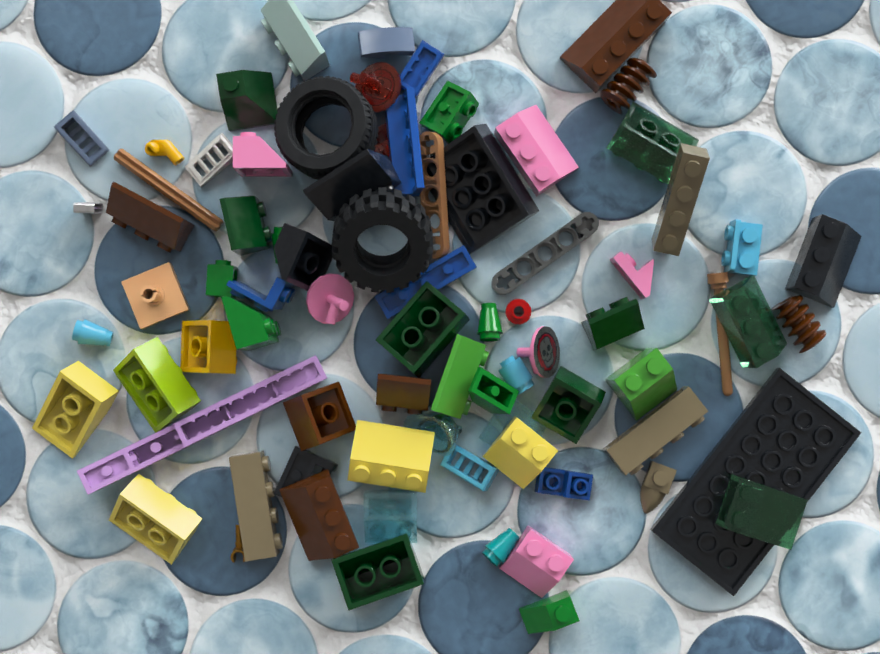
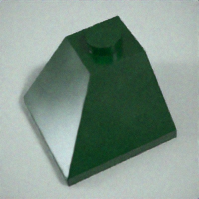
M238 70L216 74L220 101L229 131L274 124L278 109L271 72Z

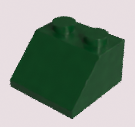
M256 196L219 199L231 251L242 256L270 249L269 242L272 241L269 226L265 227L263 217H266L267 213L263 201L259 202Z
M560 366L531 418L577 444L601 406L606 392Z

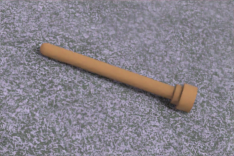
M728 272L707 274L708 284H711V289H714L722 392L725 396H730L733 393L724 293V288H727L726 283H729Z

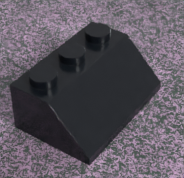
M366 149L305 188L303 192L327 220L335 221L336 216L339 215L340 208L345 203L349 205L350 198L355 194L361 197L363 196V191L372 189V192H378V187H386V192L393 193V190L401 184V181L388 156Z
M824 214L812 218L785 289L834 308L862 236L848 224Z

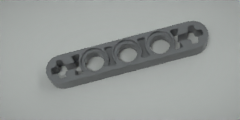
M584 212L496 273L491 281L492 289L500 295H506L591 236L599 226L597 216L591 212ZM582 218L586 221L591 219L593 222L590 225L592 230L589 231L588 228L580 231L578 234L582 238L579 239L576 231L570 226L574 224L576 229L583 223ZM560 233H570L573 237L572 244L569 246L560 244ZM544 246L552 251V257L547 261H543L538 257V249ZM521 261H526L531 266V272L526 276L520 275L517 272V264ZM511 268L514 276L520 281L515 283V280L512 279L508 282L507 286L509 288L506 290L503 287L497 288L496 285L499 282L497 278L501 276V278L505 279L511 274L507 270Z

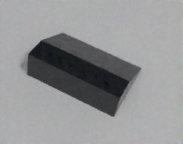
M487 124L474 125L444 147L448 222L469 254L539 212L538 207ZM431 162L427 166V173L433 177L437 172V167L435 163ZM432 188L430 192L437 201L438 192Z

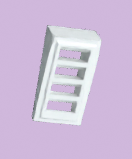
M221 133L185 166L200 187L207 184L233 162L232 143ZM222 145L228 151L226 156L219 150V147ZM213 152L221 159L220 162L217 163L211 156ZM207 158L213 165L211 170L203 162L204 159ZM198 164L206 173L204 177L195 169Z

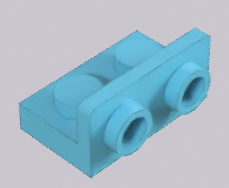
M735 219L726 226L724 239L727 240V249L723 251L721 265L725 266L724 272L757 276L762 224L746 223Z

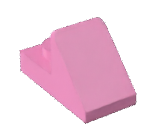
M621 251L610 259L611 263L641 300L650 295L654 259L648 261L638 270L635 269L636 262L628 253L624 255Z

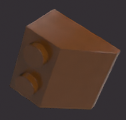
M380 373L377 379L376 405H382V411L396 412L397 407L407 408L408 414L422 415L423 410L428 411L432 379Z
M340 382L283 402L301 451L318 446L356 429V424Z

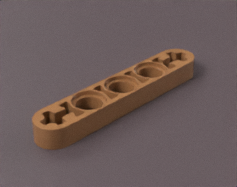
M426 131L419 135L425 187L420 194V204L424 207L429 218L436 214L440 219V224L436 229L431 226L432 233H440V236H433V245L440 244V250H433L432 259H440L448 254L450 248L444 143L440 134ZM434 140V145L427 147L426 142ZM434 154L435 158H427V155ZM431 162L435 163L437 167V172L433 177L427 173V166ZM432 188L438 192V199L435 203H432L428 197L429 191Z

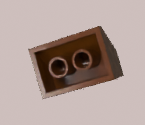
M113 181L106 213L113 216L111 222L126 229L127 225L135 228L134 234L147 241L150 237L159 241L157 246L171 253L172 249L181 252L195 225Z
M329 470L322 471L279 489L308 561L337 558L359 548Z

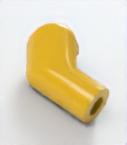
M151 140L145 145V152L149 156H167L175 166L184 160L183 155L169 140Z

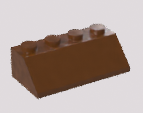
M615 0L560 56V59L597 93L627 60L664 25L672 12L660 0Z

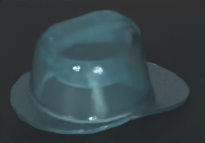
M442 413L433 416L412 414L405 419L403 426L435 432L432 452L445 456L451 455L454 452L456 441L462 432L461 426L456 425L450 416Z

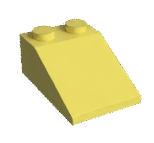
M77 361L59 372L32 429L73 459L110 410L119 390L80 361Z

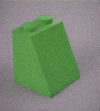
M658 348L644 349L605 379L636 421L677 390L674 370Z

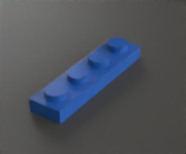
M463 245L430 264L426 272H421V278L417 282H409V287L403 290L400 287L394 288V292L386 293L385 290L376 295L375 299L387 319H390L403 309L426 281L437 290H440L476 269L477 266Z

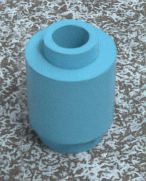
M512 355L500 363L502 368L498 370L507 384L519 390L518 395L534 385L532 381L533 376L520 357L515 359Z

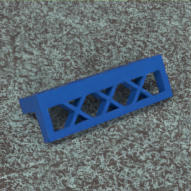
M406 87L404 94L399 95L395 103L385 110L389 158L401 181V184L396 186L395 189L402 191L403 197H406L408 194L412 197H417L425 187L414 87Z

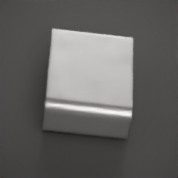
M75 202L73 204V212L103 213V203Z

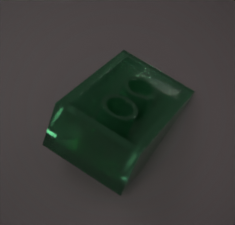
M732 474L716 524L733 532L791 550L808 500Z

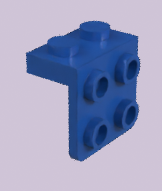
M281 277L276 278L267 296L240 281L228 280L226 284L232 288L231 294L243 300L245 298L254 300L253 305L265 312L282 310L285 303H290L296 293L295 285L282 280Z

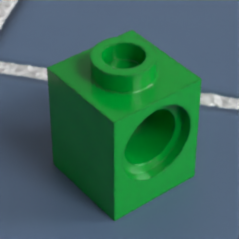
M216 260L215 264L207 265L206 296H229L236 298L235 295L230 293L232 288L226 285L228 280L237 281L238 268L231 265V261Z

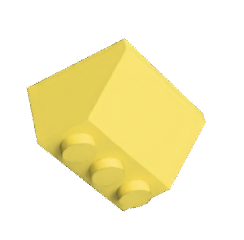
M357 420L350 457L348 481L425 493L435 432Z
M140 474L119 494L109 521L171 565L193 536L202 520L194 510L187 508L178 502L173 495L164 492L152 480Z

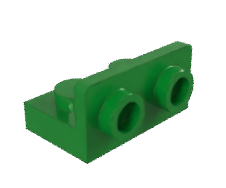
M447 80L419 123L425 129L440 134L446 143L449 144L462 134L463 128L476 113L479 102L470 91Z

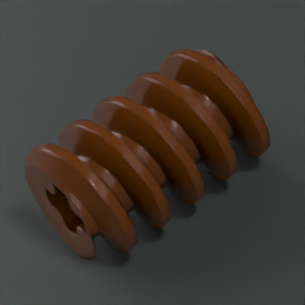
M629 58L627 66H622L620 73L615 74L614 81H610L607 84V89H603L600 92L601 98L609 108L622 115L620 107L629 109L630 104L627 102V99L636 101L637 97L633 92L636 91L642 94L644 90L640 84L649 86L650 81L647 76L656 78L657 74L642 59Z
M802 295L791 296L771 309V311L780 309L781 312L776 317L777 320L786 318L782 328L792 327L788 337L798 336L793 343L794 346L804 345L799 353L806 352L819 344L827 334L825 330H818L821 326L819 321L811 322L815 317L814 313L805 314L809 309V305H799L803 300Z

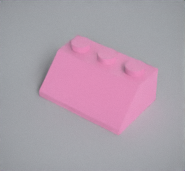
M537 105L516 113L495 127L494 135L536 197L579 169Z

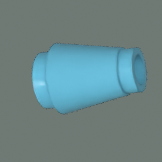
M86 319L84 321L77 320L72 334V340L78 341V344L110 346L113 338V331H109Z

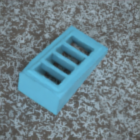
M455 443L451 444L440 464L483 492L488 491L499 472V469ZM457 452H459L461 456L456 465L452 466L451 463ZM466 458H469L470 461L465 470L461 471L460 468ZM477 463L479 464V467L476 470L474 476L472 477L469 474L472 471L474 465ZM484 469H487L488 473L482 482L479 481Z

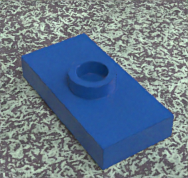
M422 40L400 74L401 89L405 91L406 87H414L415 98L417 99L443 59L444 53Z

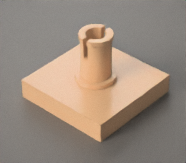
M170 262L121 281L140 329L148 328L190 310Z

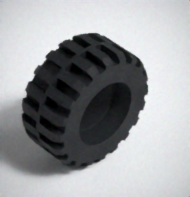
M378 187V192H372V189L363 191V196L361 197L355 194L350 198L349 205L347 203L343 204L339 215L336 216L334 221L331 245L332 256L336 260V267L339 272H345L344 278L350 283L355 281L357 282L356 287L363 290L368 287L374 293H379V290H386V293L394 292V288L398 287L403 290L409 287L410 281L413 283L417 282L421 278V272L424 273L428 269L429 260L433 256L431 221L429 216L426 215L424 207L421 204L416 205L415 198L409 194L403 197L402 191L394 189L392 193L386 192V187ZM388 225L400 230L407 237L408 241L400 251L391 255L379 256L366 251L359 244L358 237L370 227Z

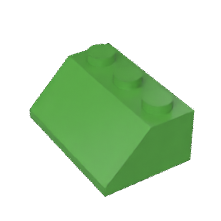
M459 334L456 335L431 410L461 419L462 414H468L472 403L471 400H468L469 387L479 365H485L489 354L488 351H485V344Z

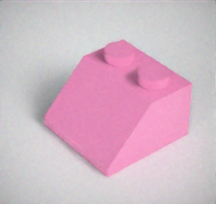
M241 132L240 136H233V169L241 177H292V170L286 162L260 136H256V133Z
M528 525L499 569L542 598L560 581L574 559L568 552Z

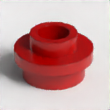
M514 299L506 307V317L513 324H524L531 316V307L523 299ZM516 307L523 309L522 316L518 317L514 314Z

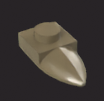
M650 461L640 491V501L644 513L647 514L655 509L662 502L665 495L669 493L677 470Z

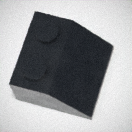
M284 223L274 246L281 278L308 291L311 284L318 277L327 273L333 259L332 245L307 231Z

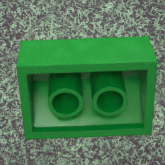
M229 296L221 297L237 350L252 351L279 342L278 336H281V330L278 321H274L272 317L240 300Z

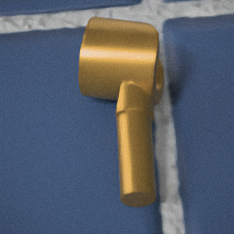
M236 525V547L231 553V561L233 563L236 561V552L243 554V562H245L239 525Z

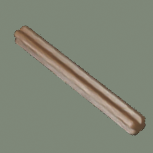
M119 149L114 155L115 161L213 231L220 229L223 224L222 219L124 149Z

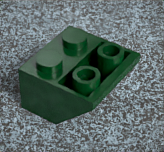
M628 297L609 304L610 310L605 311L602 307L585 315L587 320L581 323L593 350L600 349L645 329L637 299L629 301Z

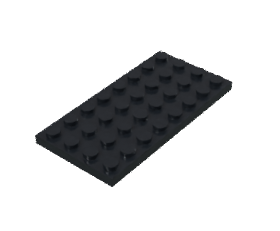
M776 368L650 530L732 596H735L862 432L781 368Z

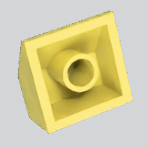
M514 416L482 457L524 489L543 471L558 450Z

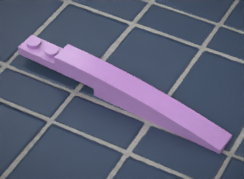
M315 355L77 470V473L89 495L327 379L326 374Z

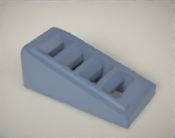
M74 110L54 126L58 133L89 166H92L109 151L108 147ZM76 121L79 125L67 133L65 129ZM81 129H84L86 133L74 141L72 137ZM90 136L93 140L81 149L79 145ZM98 144L100 148L88 157L86 153Z

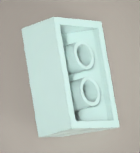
M268 0L261 8L264 16L261 22L268 34L274 32L278 39L274 43L282 55L287 53L291 59L288 65L296 77L301 75L302 79L306 81L330 66L325 50L294 1Z

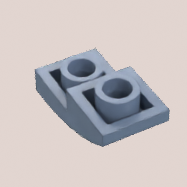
M387 27L358 32L360 57L385 59L388 54L412 56L415 52L413 28Z

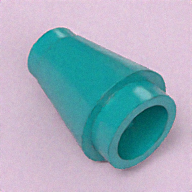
M508 528L486 544V549L482 554L494 566L498 567L500 563L504 564L520 538L512 529Z

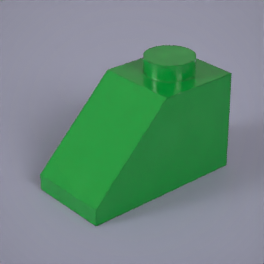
M478 367L468 392L472 402L486 411L494 414L510 415L519 390L482 367Z
M567 590L519 608L528 634L555 631L580 621Z

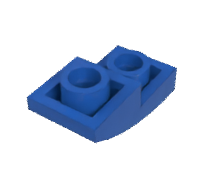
M545 467L536 477L534 492L590 500L593 474Z

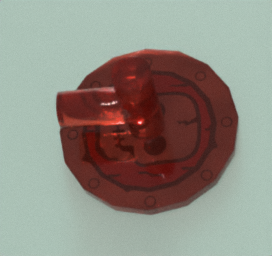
M376 62L367 66L360 74L353 72L350 76V81L356 84L355 88L366 98L374 112L387 110L395 103L400 94V75L395 67L386 62Z

